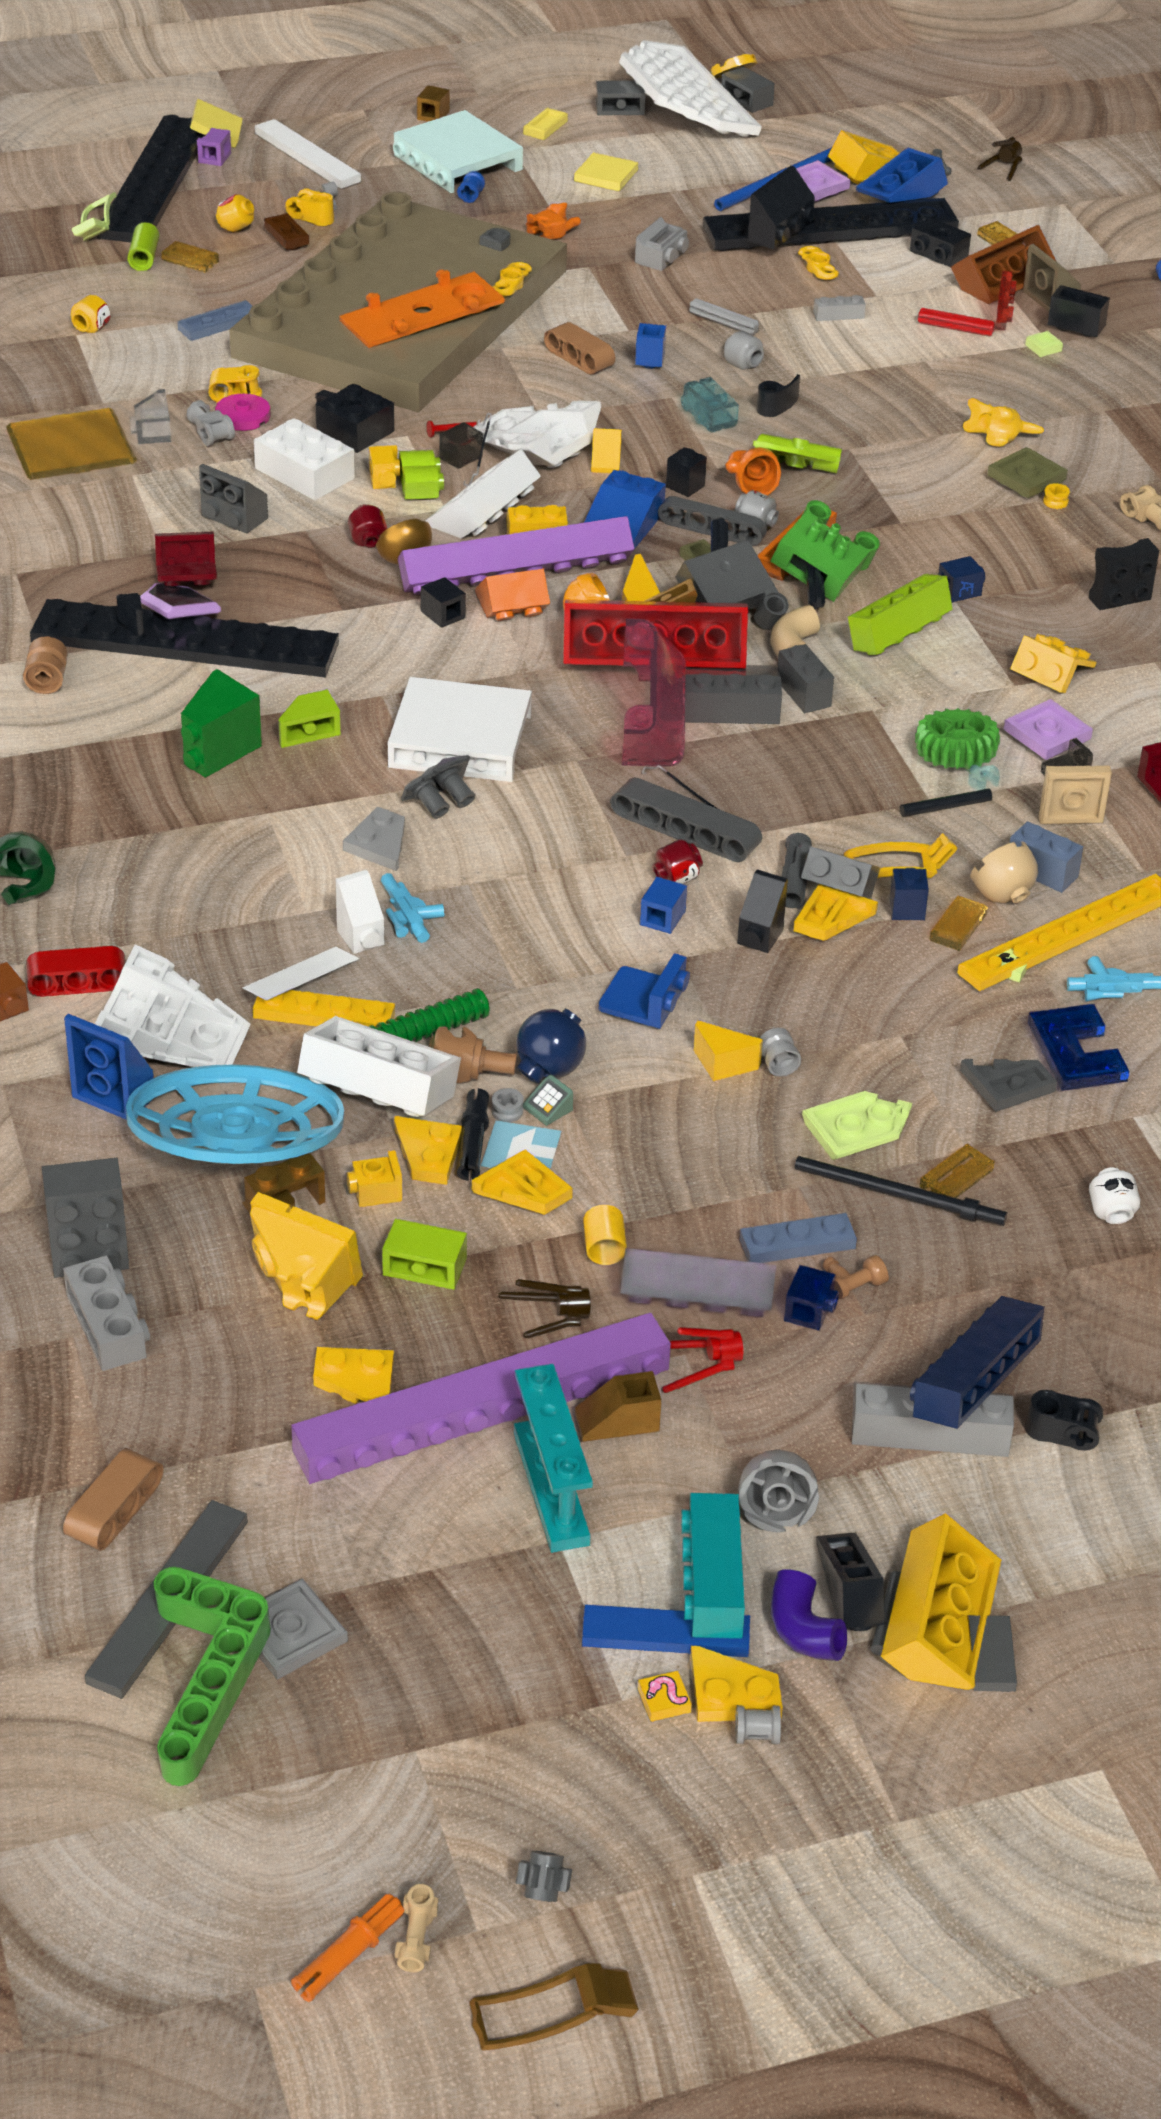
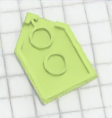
M863 1091L802 1110V1116L805 1125L830 1158L834 1160L899 1139L911 1111L912 1103L902 1100L894 1103L878 1099V1094Z

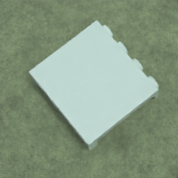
M466 110L394 132V155L450 193H454V178L466 175L470 171H478L499 163L514 172L523 170V147Z

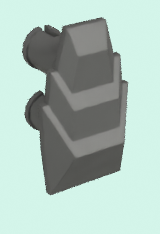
M470 756L443 758L437 765L428 768L421 776L410 781L404 788L401 800H421L434 819L441 818L449 811L450 805L439 794V792L446 789L460 808L468 806L476 796L463 781Z

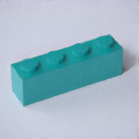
M690 1493L689 1509H682L681 1534H689V1537L682 1538V1562H690V1566H683V1591H691V1595H684V1620H692V1637L742 1638L745 1601L739 1494Z

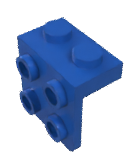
M674 953L661 975L628 966L621 967L601 997L598 1007L599 1011L661 1029L670 1012H673L681 993L688 986L690 972L686 971L687 957Z

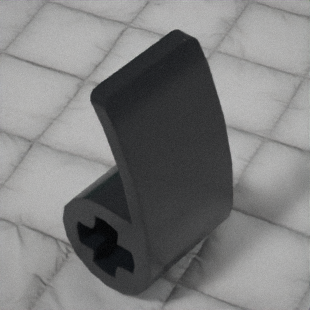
M797 374L786 386L776 381L760 383L758 386L757 413L764 417H775L790 409L799 398L800 375Z

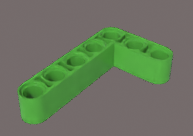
M169 1567L160 1571L154 1580L159 1614L170 1622L214 1636L157 1745L162 1777L171 1785L183 1786L193 1782L199 1775L270 1636L271 1626L267 1600L261 1594L183 1568ZM248 1618H256L250 1621L246 1620ZM234 1651L238 1652L237 1654H232V1655L228 1654V1653L234 1652ZM212 1686H221L217 1689H209ZM197 1720L203 1721L200 1724H190ZM176 1756H186L180 1760H171Z

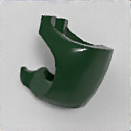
M23 831L10 832L1 837L0 876L31 880L26 885L11 884L4 888L1 895L7 904L23 903L48 891L54 884L56 870L54 855L48 843L34 834Z

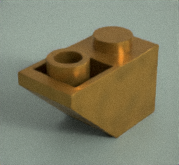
M653 1371L614 1376L576 1406L575 1415L582 1441L659 1432L661 1396Z

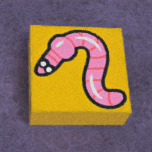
M679 1671L638 1680V1691L650 1722L691 1713V1701Z

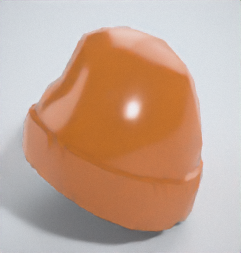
M756 447L748 451L736 450L730 454L725 464L726 470L730 474H735L736 483L744 494L755 490L768 496L778 487L781 467L776 455L772 451L763 447Z

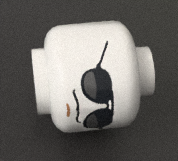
M1113 1167L1106 1168L1100 1171L1098 1176L1089 1184V1194L1094 1213L1098 1218L1106 1220L1107 1223L1121 1224L1133 1218L1140 1207V1197L1135 1178L1126 1171Z

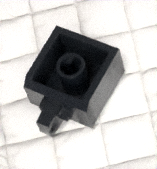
M352 383L337 393L321 390L315 395L317 430L353 448L356 453L395 431L394 402L364 389L360 385Z

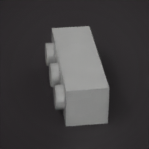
M853 295L852 297L837 296L834 298L821 297L814 299L813 314L816 321L864 319L866 303L863 297L859 295Z

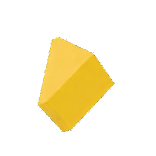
M594 428L591 472L611 473L613 470L619 471L622 430Z
M699 1020L696 1022L693 1051L713 1081L759 1069L761 1066L763 1039Z

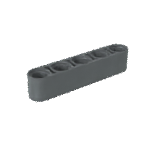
M630 778L610 800L613 811L620 817L675 839L694 843L698 848L734 862H743L762 841V832L756 824L640 778Z

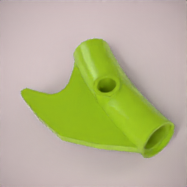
M760 434L757 441L753 440L752 445L755 448L763 447L772 451L779 463L785 461L787 466L803 469L810 465L812 469L835 474L838 471L842 451L841 448L810 443L804 439H789L767 434Z

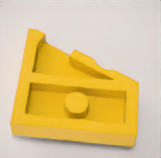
M818 884L795 919L793 931L825 941L874 916L877 913L878 901Z
M395 1116L394 1131L399 1136L401 1151L404 1159L407 1160V1168L411 1179L447 1185L462 1139V1126Z

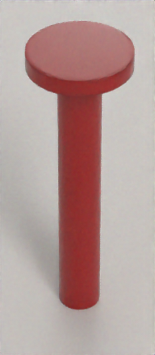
M427 421L426 429L428 436L434 437L435 432L470 429L477 425L475 421L434 425L433 421Z

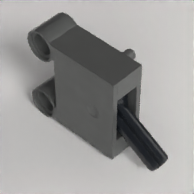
M724 518L714 519L711 522V552L684 561L675 576L679 584L691 578L698 594L695 602L748 604V610L756 608L754 613L755 622L766 630H772L775 623L789 608L787 598L778 592L749 540L728 546V522Z

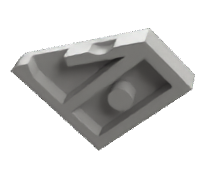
M377 806L343 840V851L397 871L399 869V856L402 850V837H404L405 817Z

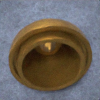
M409 519L397 523L380 535L376 543L377 551L388 562L399 565L397 558L402 550L431 546L433 536L429 522L422 521L421 519Z

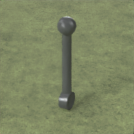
M934 149L932 155L942 159L946 176L951 175L952 169L943 160L942 150Z

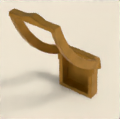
M586 1963L582 1966H575L558 1976L532 1986L495 1995L474 1997L470 2001L473 2014L472 2026L478 2035L481 2049L484 2051L545 2039L579 2026L596 2017V2015L610 2014L632 2018L639 2010L628 1971L602 1968L600 1963ZM576 1978L585 2010L583 2013L539 2031L488 2041L480 2006L531 1996Z

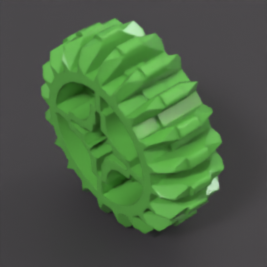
M946 708L943 712L936 710L933 712V715H925L924 719L919 721L917 732L915 733V743L918 755L924 757V761L932 762L934 766L943 765L945 769L948 767H955L956 769L965 767L970 769L971 766L980 767L982 763H988L991 761V758L996 757L998 745L1000 744V734L997 722L991 720V717L988 715L982 716L980 711L971 712L970 709L960 710L957 708L956 710H949Z

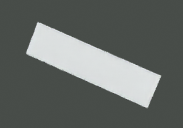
M333 947L242 988L264 1000H268L360 958L338 947Z

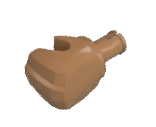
M439 1027L435 1035L430 1039L428 1047L461 1057L456 1083L469 1082L471 1079L478 1080L479 1073H483V1070L514 1076L517 1053L486 1050L484 1039L477 1038L467 1027L462 1028L461 1038L455 1037L447 1027Z

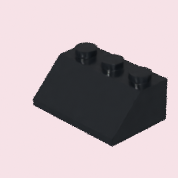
M790 165L751 194L749 242L775 250L813 221L816 214V209L814 208L815 196L794 166Z

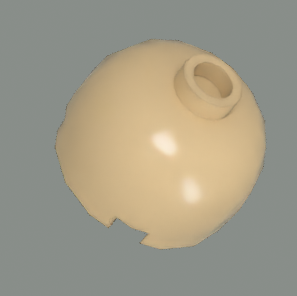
M1021 841L1020 847H1017L1015 842H1012L986 855L982 859L985 865L979 872L976 867L971 872V879L985 898L997 903L1013 901L1016 904L1029 897V890L1035 885L1038 876V864L1025 842Z

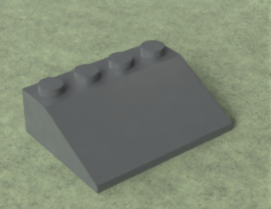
M746 665V668L655 666L657 722L780 724L782 685L781 676L776 666Z

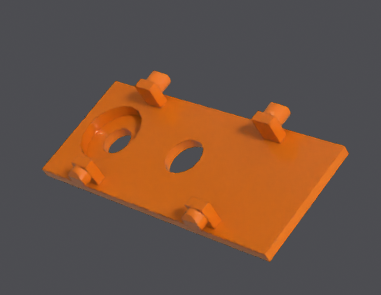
M441 269L436 273L439 283L380 302V295L378 293H369L366 296L369 306L340 315L339 320L368 348L469 314L481 313L490 307L505 303V298L475 271L450 279V272ZM419 307L431 308L430 311L424 313L414 311Z

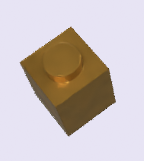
M427 85L417 97V120L429 122L445 117L450 112V89Z

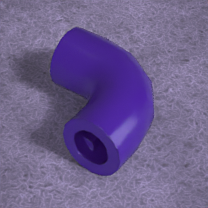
M782 1569L778 1571L772 1589L770 1614L779 1638L799 1654L819 1660H841L847 1646L846 1625L842 1619L819 1617L812 1612L816 1580L810 1575L797 1570Z

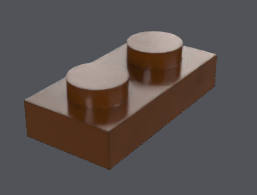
M288 213L264 218L265 229L286 250H295L300 246L309 245V235Z

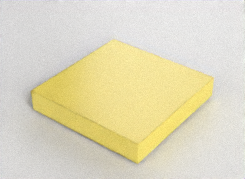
M197 99L190 128L204 135H207L211 128L230 130L231 147L234 148L239 140L243 118Z
M593 152L574 173V181L620 191L638 171V162Z

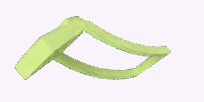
M115 192L88 205L83 210L81 224L72 228L75 236L83 238V241H88L109 230V209L112 200L117 197ZM105 204L104 221L94 217L87 220L91 210Z

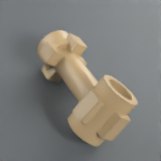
M425 1884L412 1886L404 1896L403 1908L404 1913L408 1915L409 1924L406 1941L396 1943L395 1958H398V1967L407 1972L423 1970L425 1961L429 1962L430 1946L423 1945L426 1926L432 1923L434 1917H437L438 1898L434 1897L432 1888Z

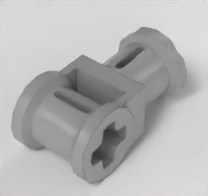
M202 400L193 402L187 409V419L197 424V434L206 446L213 445L214 441L224 438L227 440L234 439L235 429L228 415H223L219 410L211 412L210 406Z

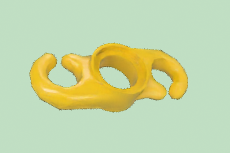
M815 246L800 248L798 254L806 260L809 272L823 280L837 278L839 271L835 270V267L830 264L829 254Z
M524 262L510 263L500 271V279L492 287L502 296L513 295L523 287L524 277L528 276L532 271L531 266Z

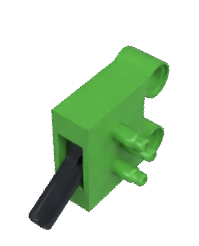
M818 500L808 502L801 518L780 540L771 559L772 563L807 585L808 604L815 610L818 607H824L825 597L834 602L860 570H866L869 567L880 546L878 538L870 532L861 531L857 533L852 542L849 537L839 534L841 529L839 524L834 523L831 528L828 527L826 524L831 516V509L828 505Z

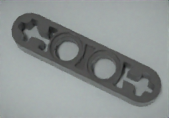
M676 496L667 497L658 509V515L665 524L711 536L712 520L724 518L732 525V529L728 530V541L736 543L749 540L752 546H756L762 541L767 532L765 523L758 517ZM698 512L702 514L705 518V523L697 522L693 517V513ZM748 528H753V533H755L756 535H753L752 530Z

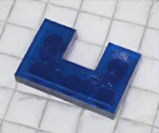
M1095 1004L1029 1012L1028 1025L1061 1091L1128 1082L1130 1071L1118 1048L1085 1053L1078 1041L1079 1039L1104 1036L1106 1025Z

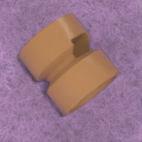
M47 636L39 637L30 644L23 679L28 688L34 692L51 694L62 686L68 651L61 641Z

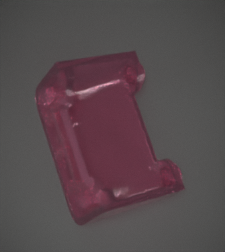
M626 618L623 667L632 666L635 668L639 681H650V705H635L629 708L625 714L622 766H675L681 762L685 752V657L652 622L645 619Z

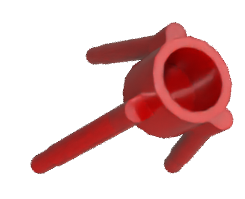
M678 1328L677 1332L680 1335L708 1339L669 1341L671 1343L670 1349L707 1348L710 1361L716 1360L719 1364L665 1385L662 1391L663 1393H669L719 1372L734 1370V1362L742 1361L744 1355L740 1332L733 1331V1329Z

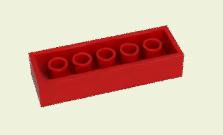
M566 599L564 603L563 664L746 668L748 604Z

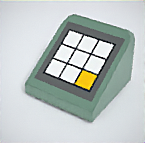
M550 1074L523 1103V1108L544 1125L548 1126L573 1111V1091Z

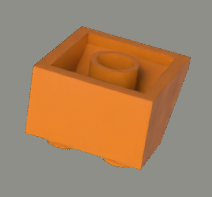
M544 569L488 576L475 588L476 596L486 617H496L497 621L512 619L514 614L523 612L526 617L540 615L543 613L542 610L550 604Z

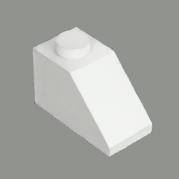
M363 870L336 878L337 931L353 954L384 945V918L369 872Z

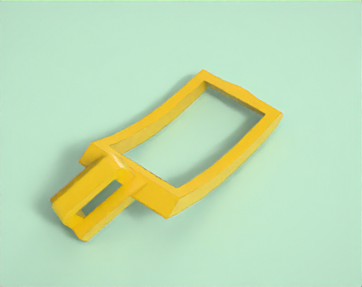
M942 833L932 845L913 842L874 843L848 849L844 852V856L854 859L855 857L879 852H919L922 855L924 868L883 867L880 868L878 878L892 876L893 868L926 869L927 878H932L937 874V869H940L956 852L957 846Z

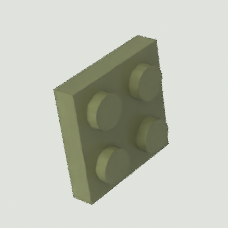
M1025 447L988 465L987 475L997 480L1000 484L1018 492L1021 496L1030 498L1044 491L1047 485L1066 480L1068 470L1032 449Z

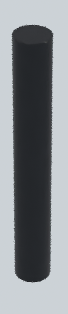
M988 788L901 804L900 814L902 817L987 802L992 800V792Z

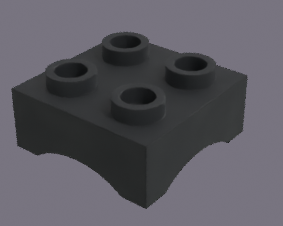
M1149 538L1140 539L1136 543L1125 547L1097 548L1095 553L1096 574L1093 586L1089 591V599L1099 611L1151 600L1160 550Z

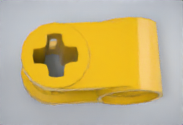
M304 188L299 191L298 196L291 197L286 201V211L294 219L310 222L317 226H328L334 223L333 196L329 193H321Z
M253 365L216 368L210 375V398L215 402H219L224 397L233 394H248L249 391V394L262 397V389L258 385L259 369ZM217 384H224V385H226V386L221 387V386H218Z

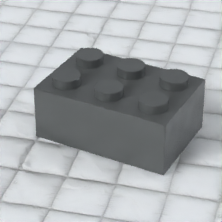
M118 1157L42 1166L54 1278L64 1277L63 1268L106 1255L113 1269H129Z

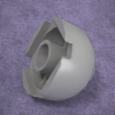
M780 1449L765 1451L752 1458L742 1471L738 1486L740 1505L748 1521L758 1528L776 1533L785 1532L786 1529L783 1526L792 1527L798 1524V1527L806 1524L816 1512L819 1502L816 1475L808 1462L796 1453Z

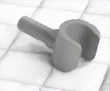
M333 181L322 184L324 189L322 193H329L333 196V208L336 210L337 205L334 197L338 195L337 185Z

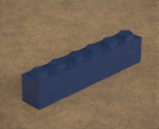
M1001 1296L991 1307H987L984 1314L977 1321L974 1320L970 1328L963 1335L960 1334L956 1342L949 1349H945L942 1356L935 1363H931L927 1371L920 1378L914 1380L910 1390V1400L914 1402L913 1417L958 1429L1041 1341L1045 1306Z

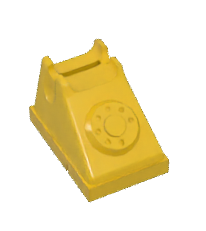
M257 1192L250 1202V1217L255 1236L251 1243L257 1262L266 1277L274 1278L283 1294L282 1302L284 1307L295 1311L298 1307L305 1306L308 1308L306 1316L319 1320L351 1285L356 1287L363 1276L356 1233L354 1230L293 1206L291 1209L289 1204Z

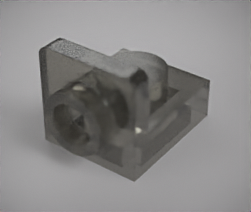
M1077 738L1071 739L1069 741L1068 753L1042 762L1041 773L1045 776L1046 766H1091L1093 753Z

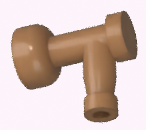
M877 1255L865 1259L863 1269L852 1274L839 1265V1262L834 1257H828L822 1265L833 1277L830 1281L831 1288L838 1299L849 1296V1291L868 1282L879 1286L889 1280L888 1270L882 1259Z

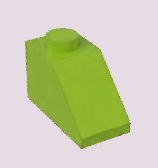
M328 689L298 695L278 719L279 745L281 748L341 735L340 709Z

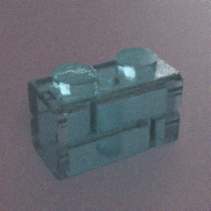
M712 377L700 379L699 382L695 380L685 383L681 404L685 411H689L695 417L698 424H702L710 433L720 431L722 428L736 427L738 424L739 404Z

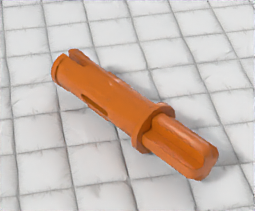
M386 1894L361 1917H353L350 1921L351 1926L304 1970L291 1979L292 1986L296 1992L314 1978L315 1981L300 1995L305 2001L312 2002L317 1994L368 1947H376L379 1944L378 1938L403 1916L404 1908L400 1900L391 1894Z

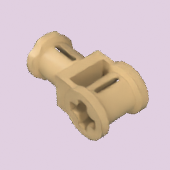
M1144 485L1137 492H1127L1121 496V510L1127 517H1134L1140 522L1150 520L1161 531V496L1156 493L1152 486Z

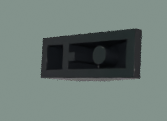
M856 1532L816 1536V1544L834 1611L838 1619L844 1621L846 1629L849 1628L853 1631H867L872 1626L885 1625L884 1579Z

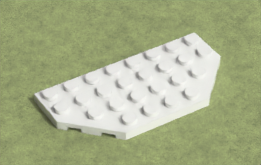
M644 40L640 46L635 45L630 48L629 53H622L619 63L624 67L626 73L635 79V83L640 85L645 90L644 92L654 100L656 105L678 112L690 120L703 123L723 134L736 132L744 137H748L749 134L759 136L762 126L685 46Z

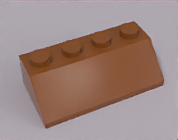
M1038 224L967 256L953 265L951 269L962 291L989 305L1024 288L1029 245L1034 244L1055 261L1056 259Z

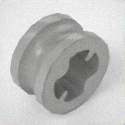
M512 1088L496 1091L492 1096L493 1117L498 1121L509 1123L519 1120L523 1115V1095Z

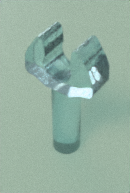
M972 764L970 769L963 767L970 773L968 785L977 790L986 789V780L996 787L999 786L1000 773L996 766L979 767Z

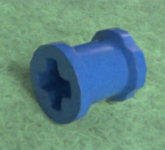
M476 171L468 172L457 189L459 198L467 203L474 202L478 198L479 192L485 186L484 177Z

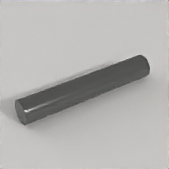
M899 1571L890 1573L884 1596L885 1625H877L871 1646V1651L879 1656L882 1653L901 1574Z

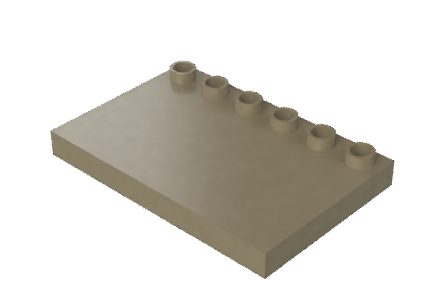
M404 192L386 193L376 205L365 214L359 215L356 218V222L342 234L332 238L329 245L315 257L306 260L301 269L288 280L279 283L274 292L261 303L252 306L250 312L229 329L231 358L340 390L354 383L394 402L395 406L420 412L566 272L567 243L414 203L411 196ZM502 228L510 233V245L501 252L480 245V236L489 229ZM524 262L532 268L528 276L524 277L521 289L517 290L513 295L503 296L505 303L490 307L481 313L469 314L368 348L339 320L340 315L369 306L366 300V296L369 293H378L380 295V302L437 284L439 281L436 273L441 269L450 272V279L475 271L489 285L495 286V283L500 279V271L510 263ZM419 307L414 311L424 313L430 311L431 308Z

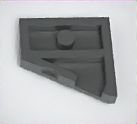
M963 1059L961 1061L960 1071L995 1112L1056 1091V1079L1039 1060L1010 1061L1008 1059H994L993 1066L973 1065V1059Z

